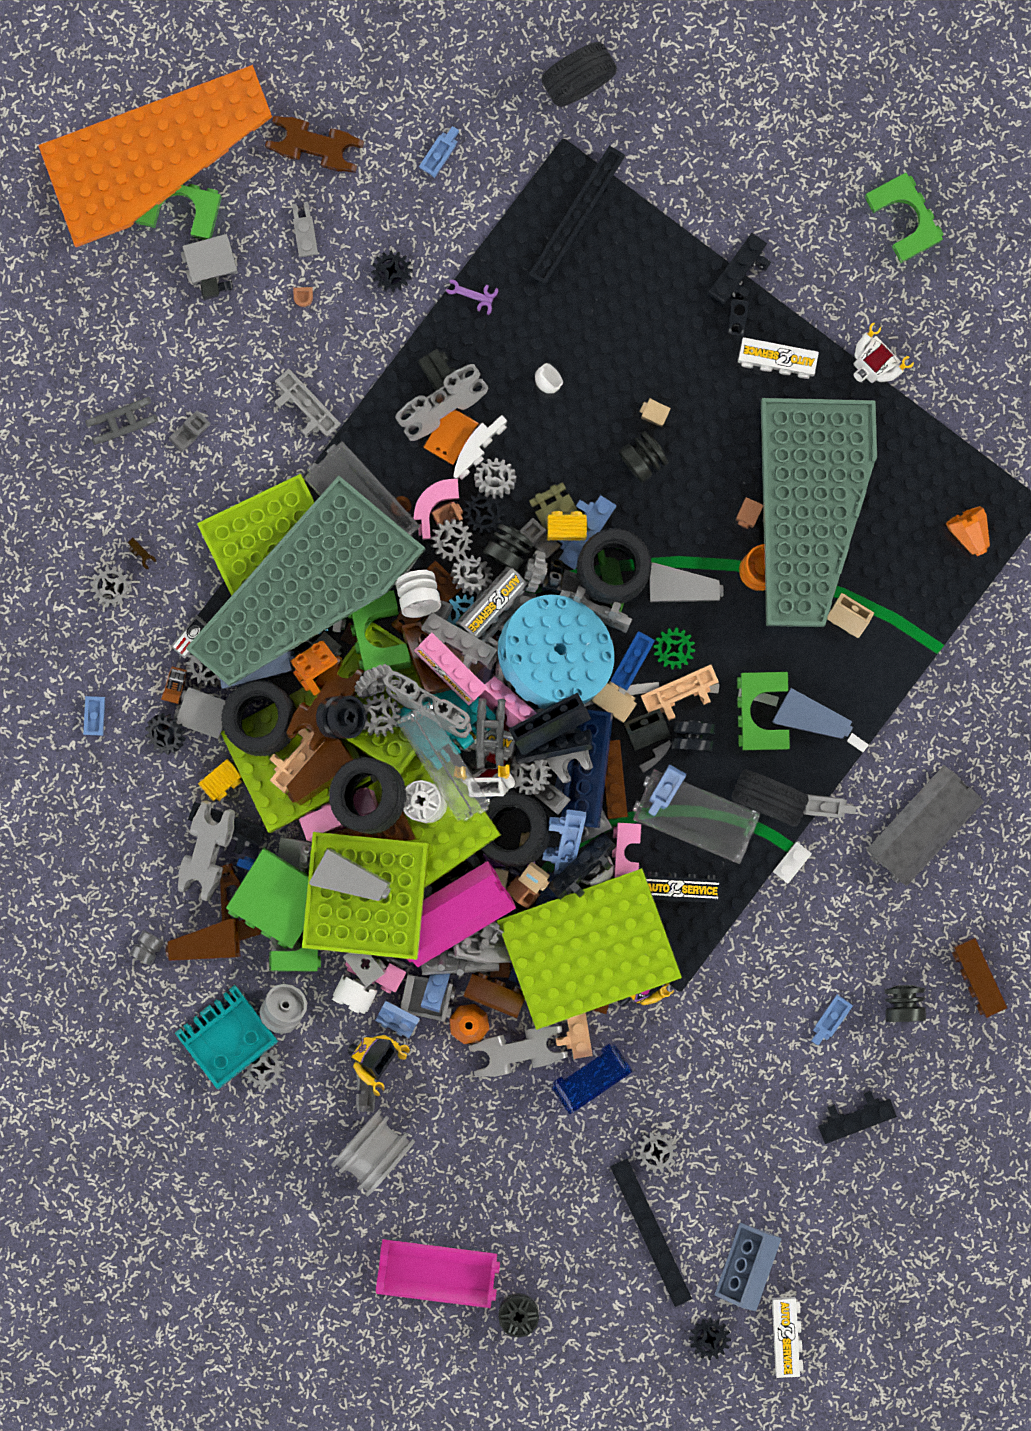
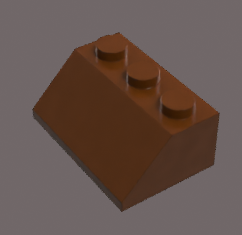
M477 972L475 975L472 973L463 995L464 997L514 1018L518 1017L525 999L521 989L512 987L511 990L506 988V983L495 979L492 982L487 980L488 976Z

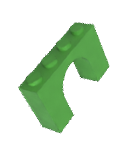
M907 173L898 176L865 195V199L873 214L893 203L899 202L910 205L916 211L918 216L917 230L892 246L900 263L937 245L943 240L942 236H944L941 228L933 222V213L930 209H926L923 195L921 192L917 193L913 177L911 175L908 176Z
M189 184L188 186L181 185V188L170 197L176 195L185 196L195 204L196 214L191 236L202 240L212 238L222 199L221 195L214 189L207 188V191L199 189L200 187L194 184ZM164 201L159 205H155L135 222L140 225L156 228L160 208Z
M394 590L389 591L348 616L349 619H353L354 625H350L352 636H357L358 642L354 644L356 653H361L362 660H359V666L364 671L371 670L379 665L383 666L384 664L389 665L393 671L411 668L406 643L379 648L370 644L365 637L366 629L373 621L399 615Z
M788 672L741 673L740 677H737V689H741V697H737V706L741 708V716H738V727H742V735H738L739 747L742 746V751L790 749L789 730H764L753 722L750 715L751 704L759 694L788 692Z
M301 947L296 951L269 952V971L316 972L317 968L321 966V957L318 956V949Z

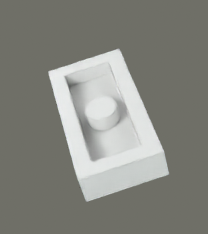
M796 842L773 872L788 884L812 853Z

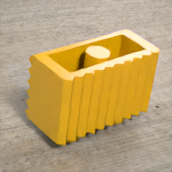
M553 511L551 515L547 516L548 541L586 540L587 515H582V512L579 511L570 512V515H563L561 511Z
M226 759L198 784L212 801L216 799L221 801L227 796L226 791L230 787L235 789L242 783L240 780L242 777L231 761Z

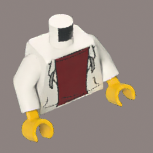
M875 323L870 324V331L866 332L856 345L855 358L857 360L854 362V366L858 370L854 373V377L859 382L866 378L871 383L875 381H892L902 374L905 368H912L914 366V362L909 366L905 365V361L910 358L909 356L904 357L902 364L899 365L901 361L877 336L872 337L881 331V327L877 332L872 331L871 328Z
M498 765V769H483L471 776L466 773L467 767L455 766L454 777L461 778L468 786L470 797L504 796L515 785V780L510 774L509 765H506V767Z

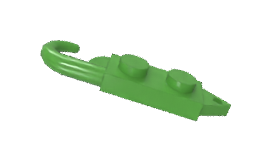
M603 549L597 554L603 582L609 585H622L623 580L618 560L606 557ZM624 603L621 604L619 612L622 611Z

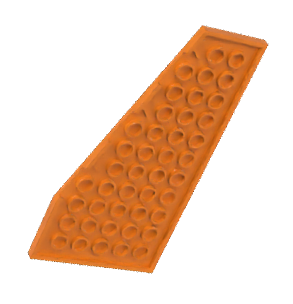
M251 65L38 145L75 247L131 227L134 224L133 222L155 205L161 204L179 190L186 181L203 168H207L227 153L230 147L251 131L254 132L271 119L272 115L254 67Z

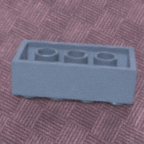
M740 1223L715 1296L741 1308L756 1311L782 1238Z

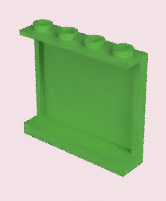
M263 847L226 909L229 910L228 913L231 916L243 918L245 920L244 923L254 929L256 926L262 930L261 934L271 939L273 937L277 939V943L283 948L287 949L290 947L292 949L304 930L309 875Z

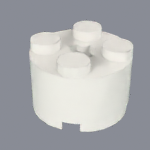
M343 974L335 989L332 1000L339 1004L350 1005L349 1009L356 1013L361 1012L365 1014V1012H368L377 990H374V987L370 985L366 987L357 978L351 980L350 975Z

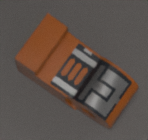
M171 667L161 700L180 704L187 675L186 669Z

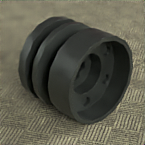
M645 431L640 434L644 441L643 443L637 437L634 439L637 445L636 449L627 444L618 451L623 461L642 483L652 476L649 468L651 465L659 471L661 467L657 462L658 460L664 466L668 464L663 449Z
M499 524L497 529L504 534L501 535L494 532L493 535L499 540L498 544L489 541L483 553L500 564L511 567L518 572L524 562L518 556V553L528 554L529 551L522 546L525 545L532 548L534 543L517 529Z
M896 985L885 989V994L894 995V998H885V1002L894 1003V1007L886 1009V1022L926 1021V1008L917 1006V1002L924 1001L925 997L916 996V993H924L925 987Z
M522 1293L511 1294L504 1299L500 1305L498 1315L499 1324L503 1331L510 1336L519 1338L526 1337L535 1330L539 1321V1311L534 1299ZM516 1312L524 1314L521 1321L513 1318L516 1316Z

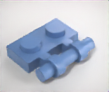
M385 1001L375 1021L382 1024L381 1026L384 1028L388 1027L396 1031L397 1035L401 1037L403 1035L410 1038L420 1018Z

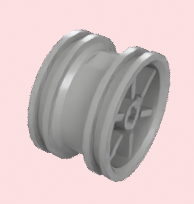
M380 1109L331 1164L333 1168L336 1165L340 1168L338 1171L340 1174L344 1171L351 1172L359 1180L360 1185L357 1189H365L366 1193L364 1195L367 1197L379 1186L415 1143L414 1139L409 1141L406 1138L408 1136L406 1132L403 1135H398L392 1131L387 1125L389 1117L385 1116L383 1118L380 1115L382 1113Z

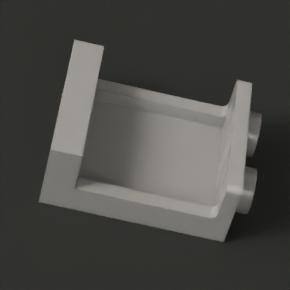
M227 234L183 246L184 251L181 252L183 263L187 262L189 270H186L188 281H192L194 285H197L201 280L213 279L227 274H238Z
M188 687L187 691L184 690L181 695L180 701L183 702L181 708L176 709L173 719L178 718L177 724L182 723L184 727L220 739L221 731H223L221 714L225 700Z
M408 974L400 1009L412 1015L445 1022L446 1018L450 1019L452 1007H448L450 999L454 1000L456 988H452L453 984H447L440 1011L436 1012L421 1007L429 978Z

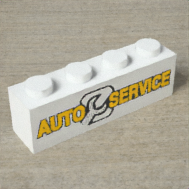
M743 338L738 363H742L741 366L746 368L758 366L763 371L771 372L774 369L779 370V373L783 375L795 373L798 374L799 378L809 379L810 376L813 377L815 374L819 352Z
M795 1297L772 1298L776 1377H800V1371H803V1360H799V1352H802V1340H798V1333H801V1321H797V1313H800V1302H796Z

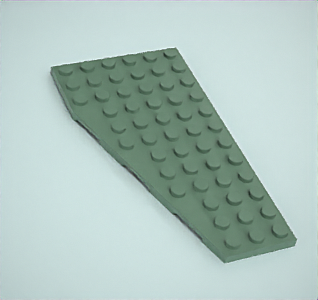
M762 398L761 429L766 626L824 627L877 458L875 401Z
M338 476L191 641L186 649L228 686H231L388 593L396 584V580L411 567L426 549L343 478Z

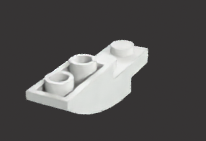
M502 415L488 428L482 423L472 433L458 457L453 475L454 479H464L470 473L468 469L471 466L475 465L476 467L484 460L482 457L484 452L480 448L482 446L484 448L493 441L491 439L496 433L499 435L507 428L505 426L507 420Z

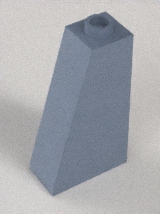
M294 651L287 652L231 686H228L220 679L222 689L239 687L241 684L248 683L249 681L264 680L293 672L295 668L290 661L296 655Z
M792 688L788 691L772 721L776 725L843 739L844 736L848 737L853 728L850 726L852 721Z

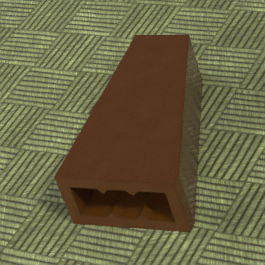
M327 738L286 786L289 791L287 795L292 803L296 802L301 806L330 787L338 770L347 762L353 760L340 738Z
M239 918L228 919L168 941V945L165 948L168 961L241 957Z

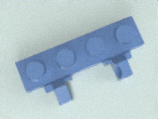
M601 495L595 504L590 502L588 505L580 500L576 505V508L581 509L585 513L584 515H587L586 540H557L563 544L561 549L564 550L559 560L563 561L564 564L573 570L577 567L578 557L584 544L590 537L601 531L616 508L615 504Z
M567 810L565 817H550L548 830L559 832L561 838L559 847H555V849L547 847L545 849V852L542 853V860L551 861V863L555 864L554 874L559 875L577 858L586 812Z

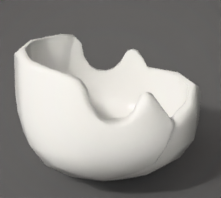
M545 363L536 371L535 381L540 390L545 393H555L560 389L563 380L552 365Z

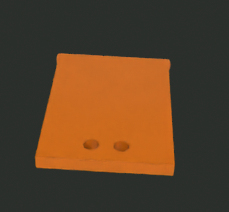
M455 409L440 419L439 427L432 432L423 448L454 465L465 443L479 423Z

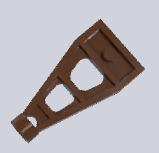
M436 561L428 567L427 570L435 575L437 590L440 592V600L447 603L450 602L449 600L453 599L462 588L456 589L457 583H452L453 577ZM401 611L391 625L402 635L400 620H403L405 625L416 623L424 617H405Z
M232 863L220 866L223 868L220 879L222 921L231 919L228 913L229 910L226 909L230 902L227 898L226 888L230 885H235L238 889L241 885L233 871ZM230 872V875H229V876H224V874H223V873ZM244 919L239 921L240 940L261 935L262 930L256 926L253 929L244 923Z

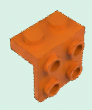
M319 641L303 653L297 655L290 662L295 668L294 675L306 692L310 690L315 696L321 691L313 679L335 665L338 660L325 642Z

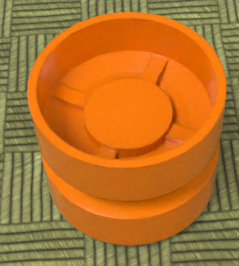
M764 544L754 547L742 559L739 567L743 583L757 591L765 590Z

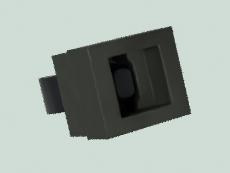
M215 278L201 280L200 282L203 300L218 297L219 291L233 290L232 281L217 284V279Z

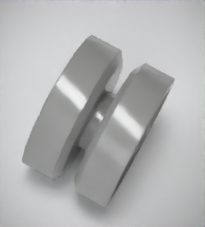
M276 985L269 991L260 1007L262 1023L275 1033L285 1034L292 1032L297 1028L307 1011L305 995L293 985Z

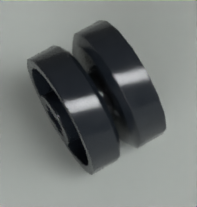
M353 696L327 697L321 701L317 708V726L320 732L330 739L355 738L361 734L365 727V708L362 702Z
M686 720V722L674 721L673 732L685 734V737L673 738L672 749L713 752L714 741L703 739V736L714 735L716 724Z

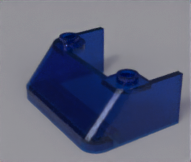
M609 1043L600 1049L602 1053L569 1077L563 1079L561 1076L552 1082L551 1088L569 1115L633 1072L615 1043L612 1045Z

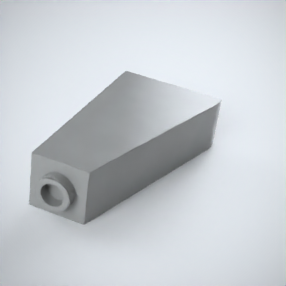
M652 563L649 576L650 602L719 601L720 597H723V585H720L719 580Z
M327 849L309 882L313 886L380 901L382 898L386 899L391 891L389 888L390 882L332 849Z

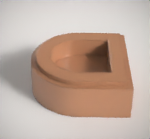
M313 287L293 288L294 301L298 306L307 307L312 303Z

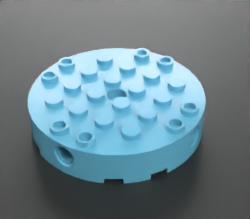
M543 595L525 602L504 624L498 641V659L507 682L510 681L516 689L515 692L527 702L531 701L538 705L539 708L547 709L577 692L584 704L593 699L605 687L612 674L614 648L606 626L586 605L566 596Z

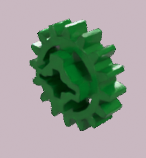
M669 628L667 629L668 634L661 632L662 639L656 638L659 644L653 647L658 649L654 656H660L658 663L661 661L665 662L663 667L669 664L672 670L675 665L681 669V663L687 666V658L693 659L690 653L695 652V649L691 648L695 643L689 642L691 635L685 636V630L678 633V628H675L674 632ZM670 636H678L682 639H680L679 641L672 640ZM664 641L667 647L666 651L662 654L661 647ZM682 643L677 649L679 653L672 652L667 654L671 649V644L675 646ZM685 644L687 645L686 655H684L682 652V648ZM676 657L679 661H669L668 658Z

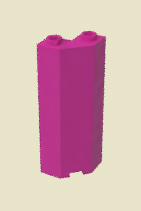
M488 861L423 900L418 959H407L410 963L413 962L417 967L423 965L516 908L511 895L501 884L497 872Z
M382 1239L376 1294L491 1308V1301L496 1300L497 1289H493L495 1273L499 1274L500 1262H496L497 1254Z

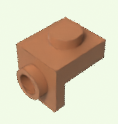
M452 501L431 511L436 524L444 525L443 520L445 519L449 523L451 519L456 521L463 519L461 516L463 511L460 505Z

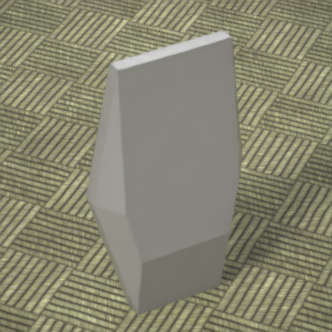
M483 929L453 946L455 958L486 964L512 962L503 936L497 934L496 936L499 937L498 941L495 944L492 942L490 944L487 939L480 936Z

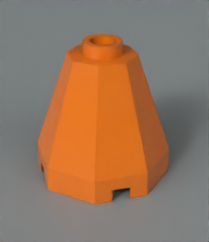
M979 506L966 510L960 517L956 515L946 523L948 530L972 555L976 554L979 556L987 552L990 544L987 515L984 508Z
M476 1004L459 1006L449 1019L451 1035L463 1044L478 1043L489 1031L488 1014ZM467 1022H471L473 1026L472 1028L468 1029V1027H466L465 1024Z

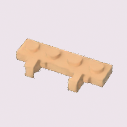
M709 665L641 695V698L648 713L660 709L661 713L664 712L668 721L676 718L671 708L675 706L674 702L693 694L694 697L699 695L704 706L711 702L707 694L711 692L710 686L719 683L712 666Z
M302 729L298 732L303 737L300 741L302 743L289 758L283 761L276 754H273L269 759L277 766L274 769L276 773L270 781L285 794L288 791L286 786L316 752L309 749L310 741L314 735V732L310 729L308 731Z
M586 1012L567 1019L569 1031L566 1032L567 1036L555 1038L556 1045H567V1049H572L574 1059L593 1056Z

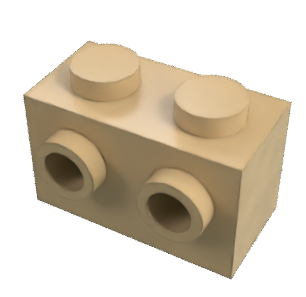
M841 593L831 608L827 619L859 638L869 624L874 612Z
M610 681L594 697L592 702L606 712L613 713V717L624 723L637 704L634 702L636 698L627 692L622 694L618 691L620 687Z

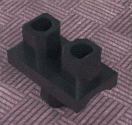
M552 559L550 563L545 562L547 563V573L542 584V591H547L548 593L555 592L560 595L564 572L563 561Z

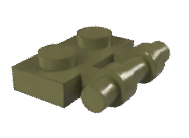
M563 482L557 486H551L548 491L542 494L538 493L535 495V498L529 500L532 507L540 505L541 509L536 511L535 514L545 529L547 528V516L551 515V512L561 511L563 515H570V512L578 511L569 494L564 497L560 495V492L566 490ZM555 496L557 501L547 506L545 500Z

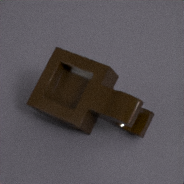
M133 537L127 542L130 545L128 549L135 557L138 555L142 557V565L145 569H150L146 565L148 559H152L155 563L157 562L156 558L150 555Z

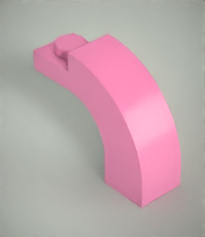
M448 479L434 483L419 497L414 510V521H422V524H418L419 536L423 537V540H431L430 514L432 509L442 501L459 500L458 479Z

